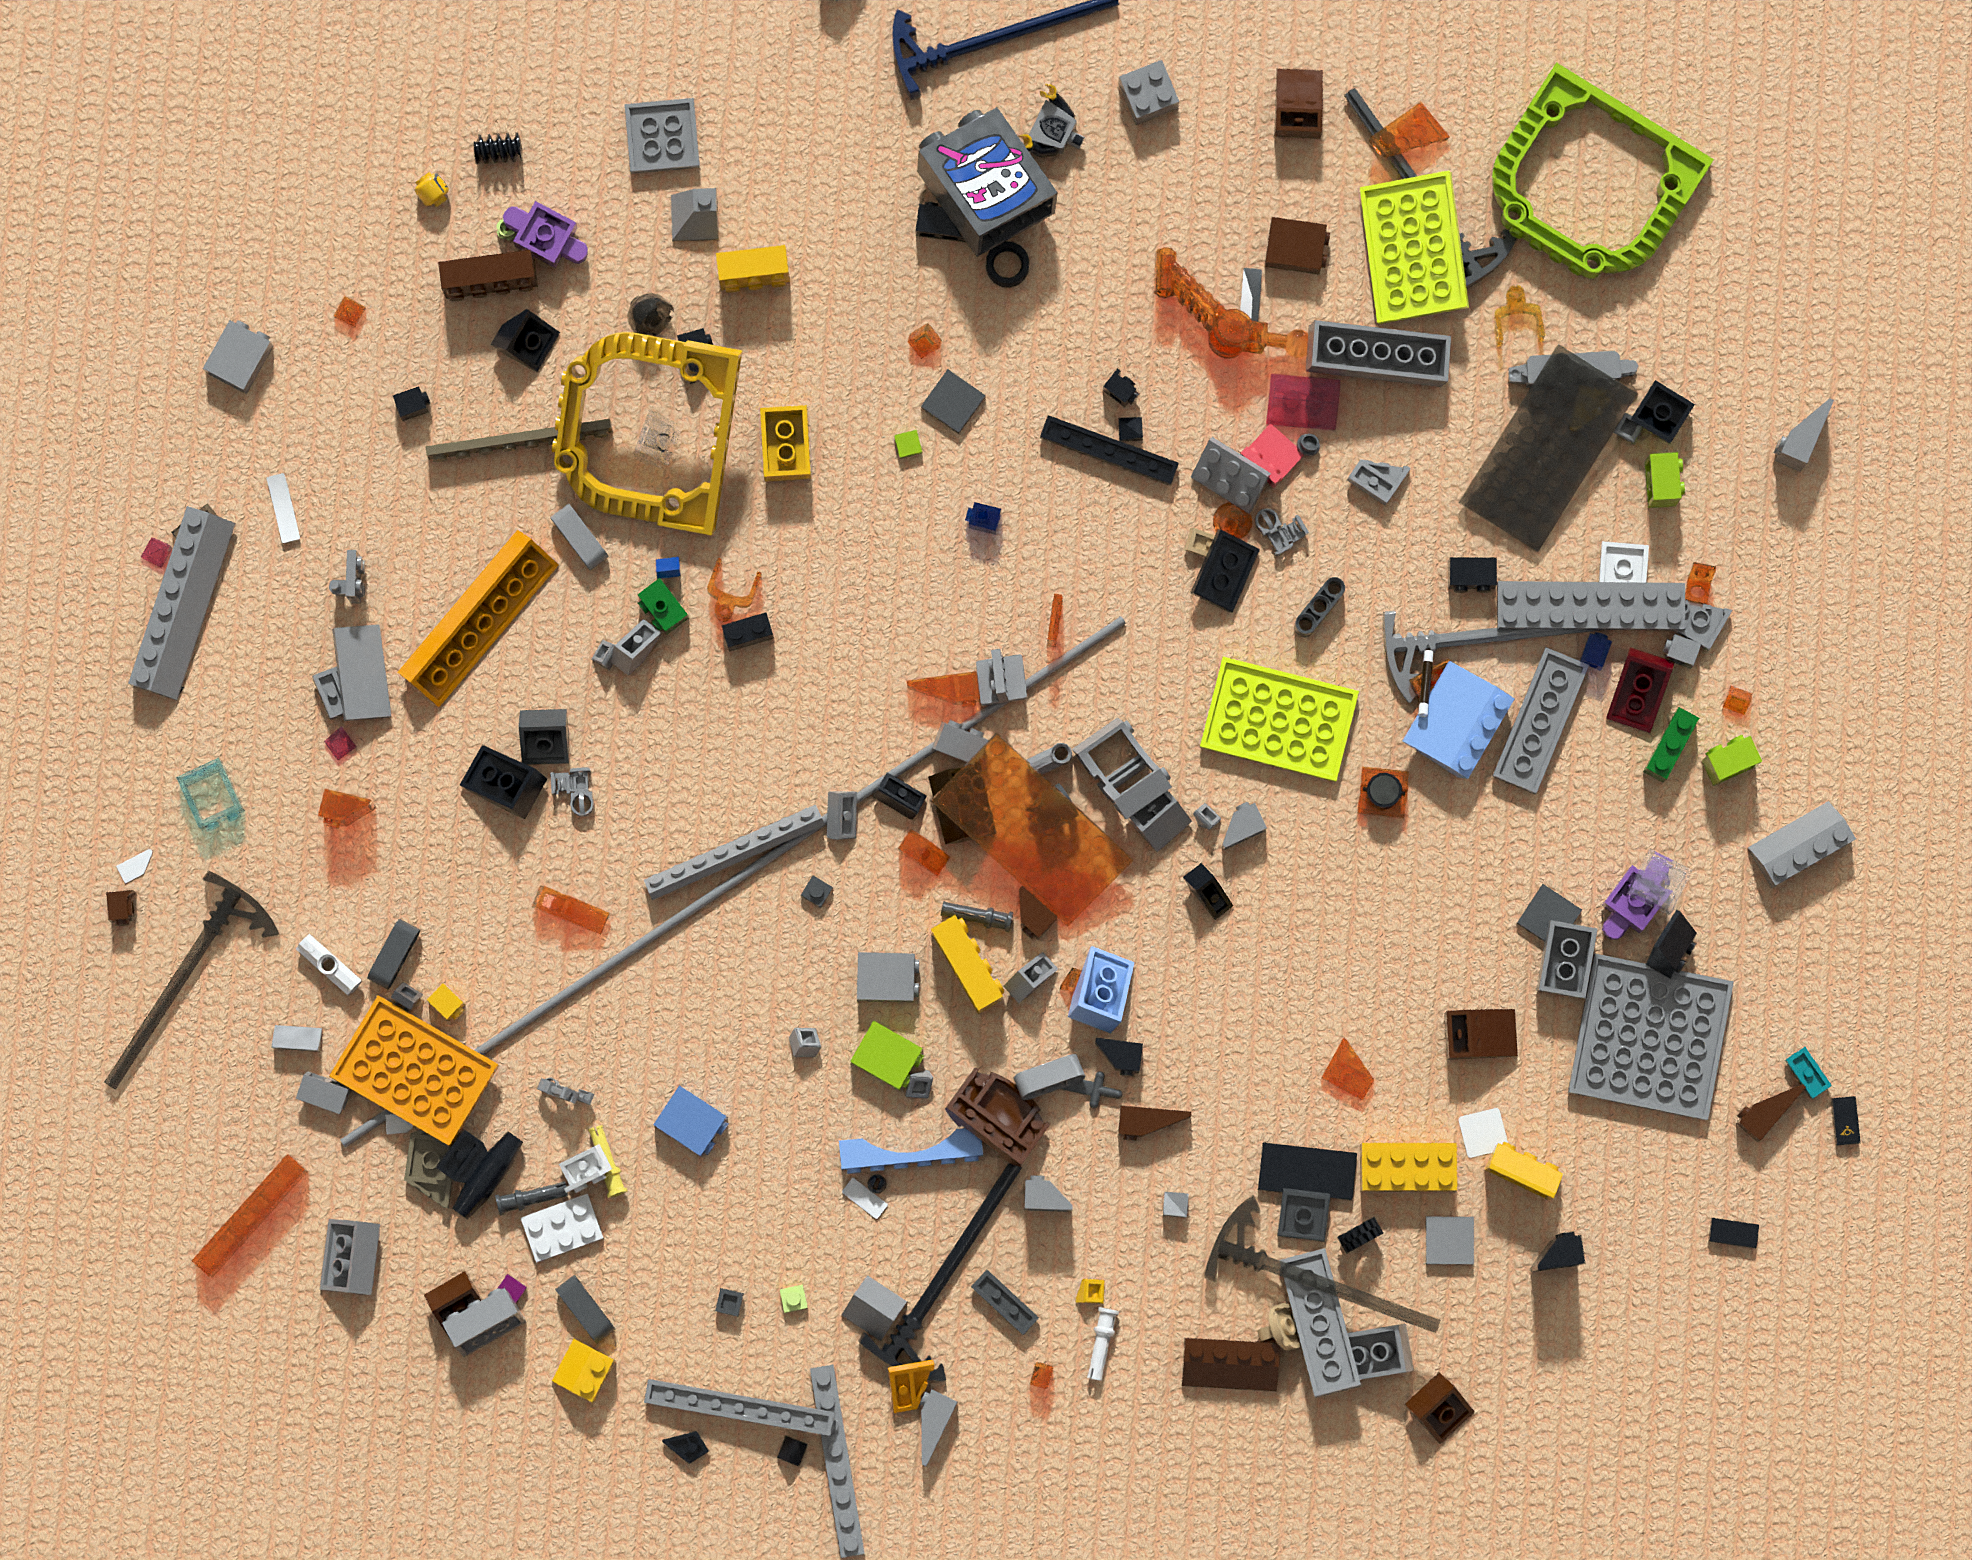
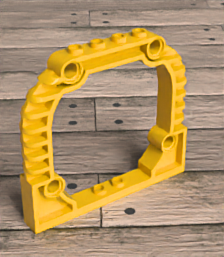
M633 332L614 333L596 341L583 356L576 357L568 365L567 371H563L561 385H564V392L560 394L558 400L561 414L556 418L555 430H558L557 439L554 438L552 444V452L555 453L554 465L559 472L566 473L569 485H571L578 497L593 509L607 514L656 522L658 526L712 536L716 530L742 350L689 340L681 342ZM612 359H634L679 368L685 380L690 382L700 380L710 391L713 398L723 399L720 421L715 424L714 437H717L716 446H712L710 459H714L710 483L704 482L687 493H684L681 489L673 488L664 496H655L608 486L599 482L587 470L588 452L585 446L579 442L586 389L599 377L603 363ZM688 364H696L699 372H692ZM575 366H583L585 374H579ZM563 455L570 456L573 463H566L563 460ZM669 498H675L679 502V506H672L669 503Z

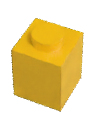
M444 983L427 999L448 1021L452 1018L456 1020L464 1012L462 1007L465 1003Z

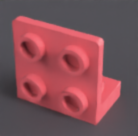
M1269 424L1249 447L1246 446L1240 453L1271 473L1267 483L1273 488L1280 483L1304 456L1298 451L1297 446L1272 424Z

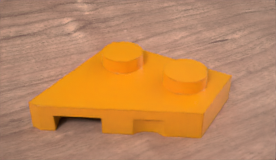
M933 1360L888 1368L891 1402L894 1413L918 1409L921 1395L925 1392L928 1385L927 1379L929 1374L935 1368Z

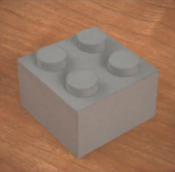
M1162 60L1119 76L1118 84L1135 125L1179 108V99Z

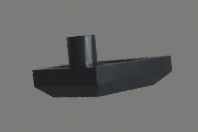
M697 1431L662 1440L666 1446L688 1464L709 1452Z

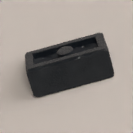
M886 772L873 794L875 799L911 820L918 814L927 797Z

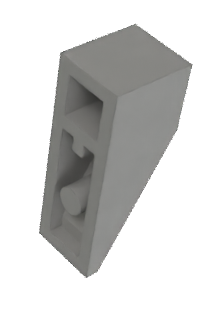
M933 1389L930 1393L925 1392L920 1402V1405L923 1406L921 1410L922 1465L927 1466L957 1404V1401Z

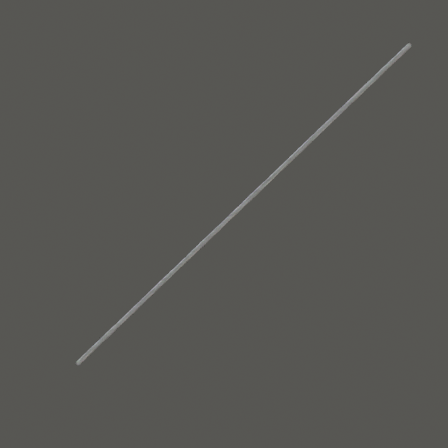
M1120 616L1026 679V689H1030L1126 624L1124 619ZM1009 702L987 705L962 722L961 729L967 731ZM934 742L888 773L897 778L936 752L937 750L932 748ZM884 775L857 793V804L875 792ZM826 813L825 815L822 816V819H823V822H824L825 825H827V813ZM825 825L780 844L492 1037L474 1051L481 1055L486 1054ZM385 1109L340 1139L344 1147H347L386 1121L385 1115L393 1113Z

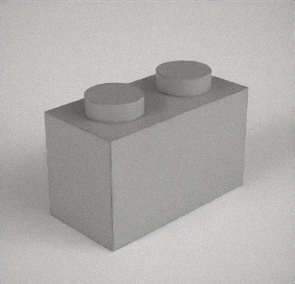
M949 720L948 724L942 722L932 748L979 766L988 743V739L983 737L984 733L971 728L970 732L961 729L962 724Z

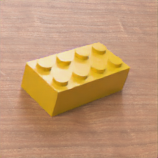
M956 915L933 927L931 934L977 1013L980 1014L1003 1000L1002 994L1005 990L998 979L993 980L990 974L993 973V970L987 959L981 960L978 955L981 949L974 938L970 940L966 933L969 932V929L963 918L957 919Z
M1457 1143L1360 1144V1192L1457 1191Z

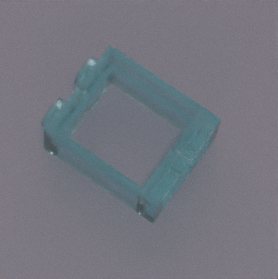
M220 758L176 777L196 823L202 831L205 829L207 832L212 831L220 826V822L228 820V822L234 821L241 817L240 813L245 811ZM219 772L234 806L203 820L188 786Z

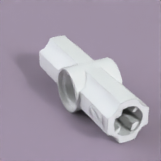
M307 935L297 946L296 950L348 996L361 984L362 980L312 935ZM327 959H333L335 962V967L331 971H325L323 968V964Z

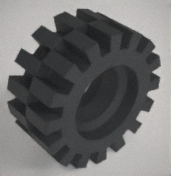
M1375 1217L1337 1238L1347 1254L1382 1235L1383 1231Z

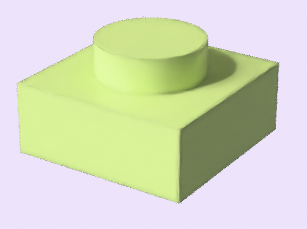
M803 1285L780 1289L784 1313L808 1308Z

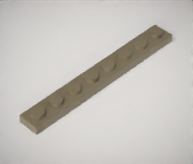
M604 419L582 423L579 441L584 440L585 436L594 435L595 438L608 436V433L613 432L611 420ZM555 427L425 446L426 455L429 460L433 459V462H442L451 456L461 459L470 457L471 453L479 452V455H488L497 449L508 452L516 450L517 446L525 445V448H535L539 446V443L544 442L552 445L554 438L557 439L558 430H555Z

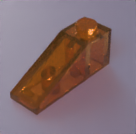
M976 671L907 681V688L955 705L962 704V708L974 707L976 702H980Z

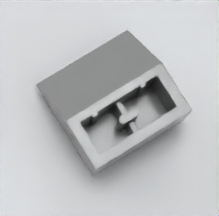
M1166 791L1127 819L1156 852L1161 850L1192 822L1169 791Z

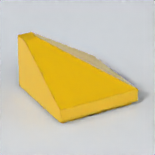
M1082 1279L1076 1296V1303L1104 1304L1105 1280Z

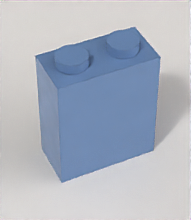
M679 1085L653 1125L702 1157L704 1153L709 1155L716 1144L713 1142L717 1134L722 1135L727 1128L728 1123L725 1121L728 1117Z

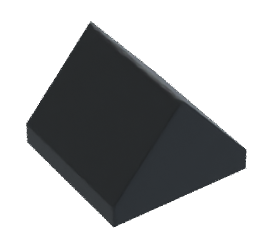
M786 1435L777 1458L800 1466L808 1444Z

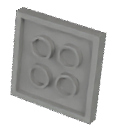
M694 98L625 104L631 174L700 168Z

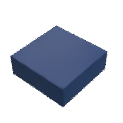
M679 557L656 559L657 579L681 576Z

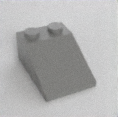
M1829 398L1792 429L1786 437H1781L1774 450V453L1777 454L1776 462L1801 472L1809 461L1834 402L1833 399Z

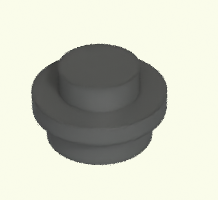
M1304 434L1299 437L1297 449L1302 455L1314 456L1319 451L1320 443L1315 435Z

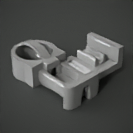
M1265 508L1257 513L1255 525L1263 537L1268 536L1276 550L1275 556L1290 550L1294 542L1309 534L1299 515L1292 519V523L1288 525L1284 523L1283 527H1281L1282 524L1277 513L1272 509ZM1267 513L1272 514V516L1274 517V519H1275V525H1274V526H1273V524H1272L1270 518L1268 517ZM1260 515L1265 519L1269 529H1264L1259 525L1258 517ZM1296 521H1297L1298 525L1300 526L1302 532H1300L1299 528L1297 527V525H1296V523H1295Z
M572 768L567 773L551 772L552 795H558L560 791H567V794L574 792L571 793L570 802L572 811L582 817L591 814L594 809L593 793L592 791L589 792L588 772H591L590 768ZM556 779H557L558 791H556ZM584 796L588 797L591 802V807L587 812L584 810ZM578 797L580 813L574 807V802Z
M541 1078L537 1090L574 1104L576 1101H580L590 1105L594 1097L593 1093L579 1089L577 1092L565 1086H560L559 1082L554 1078Z

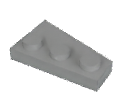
M1685 600V630L1674 632L1700 643L1702 648L1709 651L1732 610Z

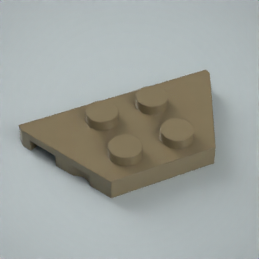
M422 1130L413 1132L410 1135L404 1181L444 1208L449 1209L453 1179L438 1170L436 1165L450 1146Z

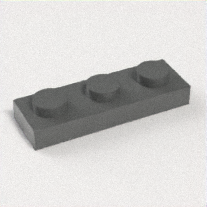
M988 1270L971 1286L1022 1335L1039 1319L1032 1310Z

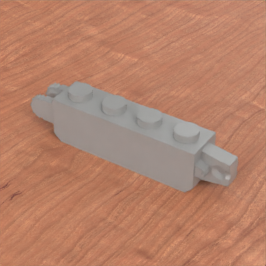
M1616 351L1530 356L1524 365L1510 367L1508 369L1509 383L1526 384V388H1532L1533 391L1546 390V387L1555 386L1557 390L1568 389L1569 385L1592 387V384L1601 383L1603 387L1615 386L1621 377L1635 375L1639 365L1632 359L1620 360V355Z

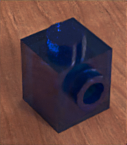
M974 502L973 508L968 507L965 521L969 522L970 529L996 535L1001 508Z

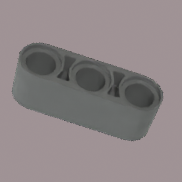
M1332 577L1323 584L1297 617L1294 624L1297 635L1308 637L1314 633L1341 599L1345 591V584L1342 579ZM1336 584L1340 587V592L1336 595L1331 594L1328 591V586ZM1322 602L1326 606V610L1321 613L1316 612L1313 604ZM1307 620L1311 623L1312 627L1310 630L1304 631L1299 627V622Z
M398 919L376 958L367 979L388 990L420 934V929L402 919Z
M575 1275L555 1289L596 1344L615 1330L613 1324Z

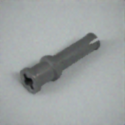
M943 901L941 916L952 917L956 915L957 919L963 918V920L982 923L989 929L991 927L1005 929L1008 933L1010 932L1013 912L1011 911L1004 913L994 911V908L991 907L983 910Z
M563 1181L524 1192L515 1190L514 1193L504 1196L495 1195L499 1214L501 1216L504 1215V1212L516 1209L522 1211L525 1209V1206L568 1196V1192L566 1193L564 1190L566 1183Z

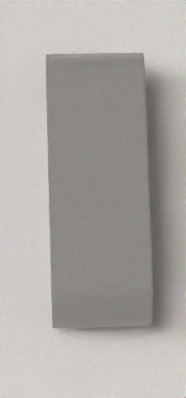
M567 504L550 517L589 570H592L609 557L570 504Z
M1071 1054L1016 1074L1013 1079L1022 1100H1029L1078 1083L1086 1076L1077 1055Z

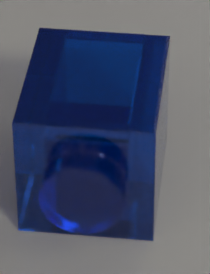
M1599 632L1590 633L1579 661L1588 664L1589 667L1601 670L1612 641L1608 640V636Z

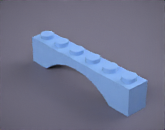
M966 1128L956 1129L948 1138L933 1147L912 1153L884 1150L870 1144L863 1138L839 1141L841 1169L847 1170V1174L861 1173V1168L869 1167L871 1172L885 1170L884 1166L894 1165V1169L908 1168L910 1163H917L918 1167L932 1166L931 1161L940 1160L941 1165L954 1164L955 1159L964 1158L965 1162L979 1161V1157L983 1156L982 1141Z

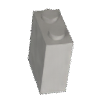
M229 320L203 370L216 379L247 394L273 345L269 341L270 337L260 331L254 333L248 330L250 327L239 320L236 323Z
M858 952L857 1001L914 1003V997L919 996V983H914V974H919V959H915V954Z

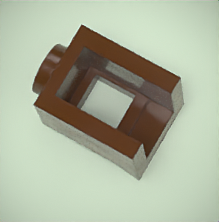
M134 890L106 892L108 921L115 922V926L129 925V921H132V917H135L134 901L131 899L136 893Z

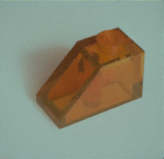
M910 829L898 847L900 853L937 877L950 859L949 855L912 829Z

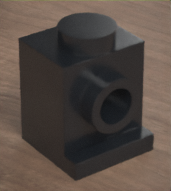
M1118 368L1103 386V391L1124 408L1128 403L1132 405L1140 395L1134 387L1135 383L1126 376L1122 378L1121 371Z

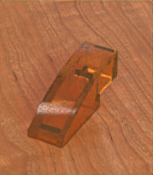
M540 885L531 906L600 935L610 914L607 911Z

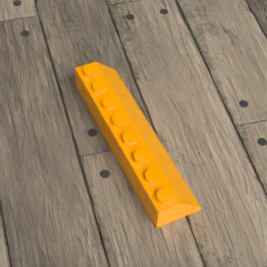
M517 530L397 673L436 706L440 707L559 564L531 538Z

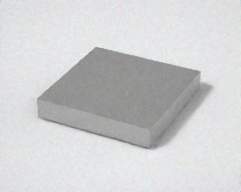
M1426 1216V1264L1473 1265L1474 1217Z

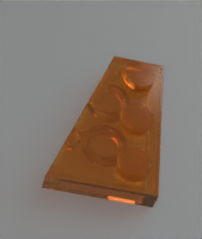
M1420 102L1374 134L1368 141L1382 158L1408 152V150L1420 146L1422 148L1429 146L1431 143L1447 141L1450 136L1423 103Z

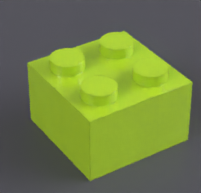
M1678 452L1650 454L1644 462L1648 508L1674 507L1682 499V496L1685 495V484L1680 482V473H1683V460L1678 458Z
M1743 735L1731 739L1724 748L1720 744L1709 749L1705 753L1706 757L1702 760L1713 786L1753 769L1762 762L1751 736L1744 738Z

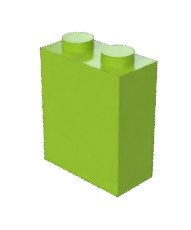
M873 1020L850 1063L900 1091L902 1087L907 1088L910 1082V1072L913 1067L918 1068L924 1058V1055L921 1054L923 1048Z

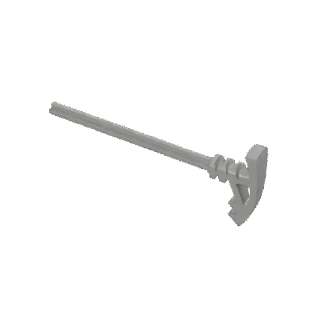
M1394 610L1384 611L1382 620L1388 667L1398 690L1408 703L1412 702L1417 695L1415 688H1411V685L1419 675L1417 673L1410 674L1409 672L1415 650H1418L1420 654H1424L1426 649L1436 653V650L1442 647L1601 631L1488 628L1437 634L1433 630H1429L1428 635L1418 631L1417 636L1413 637L1411 632H1407L1406 637L1402 638L1399 633L1393 634L1396 614ZM1406 651L1402 671L1399 672L1394 653Z

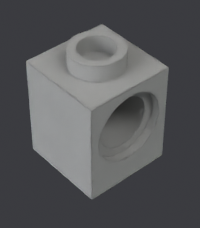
M1675 634L1671 640L1667 639L1663 649V652L1666 653L1665 659L1691 669L1694 666L1701 644Z

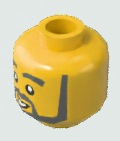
M428 172L415 182L417 186L414 191L425 206L434 204L438 207L447 200L445 195L448 193L449 187L438 173L431 174Z

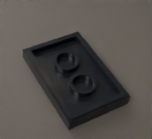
M1218 529L1190 593L1229 613H1233L1260 549Z

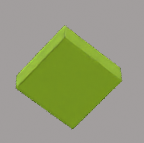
M917 430L894 435L900 459L922 453Z

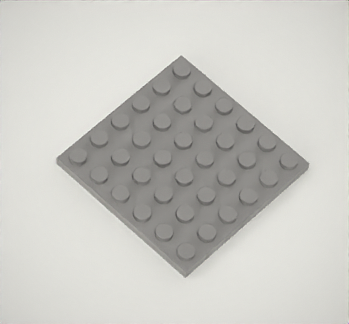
M1594 954L1568 1093L1707 1121L1734 981L1680 971V973L1675 972L1670 979L1650 968L1645 963Z

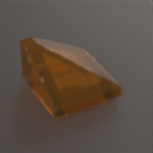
M1072 967L1062 982L1060 989L1074 993L1082 970Z

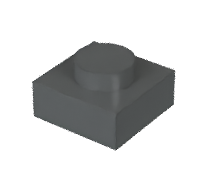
M812 876L801 896L821 908L833 887Z
M720 1288L715 1311L739 1317L744 1293Z

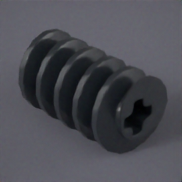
M515 132L514 139H511L509 133H506L505 139L502 140L500 134L497 133L495 140L488 134L486 141L483 140L481 135H478L476 142L474 141L476 164L480 163L481 157L485 164L489 163L490 157L494 163H497L499 156H501L504 163L507 162L509 156L513 162H516L518 155L522 160V143L518 132Z

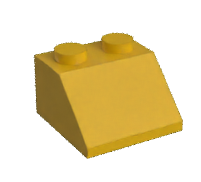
M573 1338L552 1381L594 1403L616 1360Z

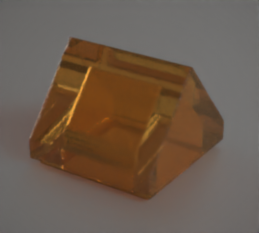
M1730 685L1722 708L1745 715L1751 702L1752 693Z

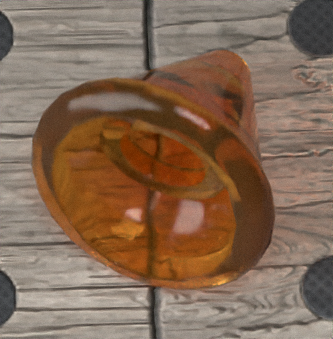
M1231 502L1222 504L1215 511L1213 526L1216 532L1218 529H1221L1242 539L1252 528L1251 513L1245 512Z

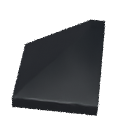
M1142 417L1118 418L1119 441L1143 440Z

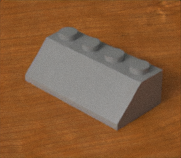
M1828 801L1748 847V850L1768 884L1773 888L1856 840V837L1845 819Z

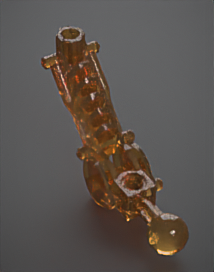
M1167 247L1157 249L1155 253L1154 294L1161 298L1175 295L1181 306L1185 305L1187 312L1190 315L1193 313L1195 319L1199 323L1200 321L1202 322L1203 327L1208 331L1209 346L1216 355L1230 359L1239 356L1242 351L1262 354L1266 346L1285 348V351L1295 358H1303L1307 355V331L1294 329L1287 335L1268 332V323L1252 321L1249 315L1238 309L1226 310L1217 299H1213L1209 291H1205L1204 286L1200 282L1199 284L1197 283L1196 278L1192 274H1188L1184 266L1181 267L1176 262V251Z

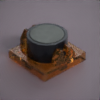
M1362 766L1357 814L1404 819L1409 771Z

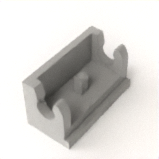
M308 1071L303 1075L296 1099L341 1114L342 1110L346 1107L351 1089L337 1081Z

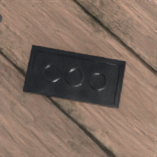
M1263 1142L1258 1190L1283 1192V1188L1328 1193L1330 1198L1352 1200L1357 1153Z

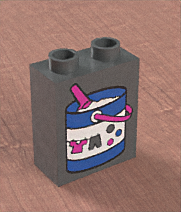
M997 107L985 114L981 110H974L960 120L958 129L945 136L941 131L934 132L923 139L919 145L918 174L977 257L1055 214L1058 192Z

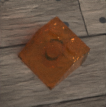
M325 789L318 817L323 820V823L326 824L325 826L339 829L340 825L347 827L375 810L376 805L370 799Z

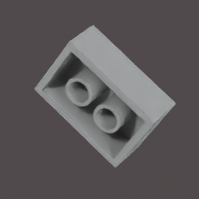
M1552 920L1548 921L1536 991L1581 999L1586 998L1597 928Z

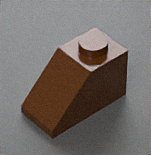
M1021 886L1019 898L1021 925L1024 926L1022 931L1029 938L1033 939L1035 936L1039 940L1057 920V916L1024 886Z

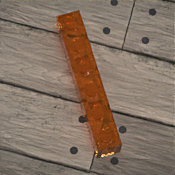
M287 1154L193 1258L192 1262L206 1275L214 1277L304 1177L308 1170L293 1156Z

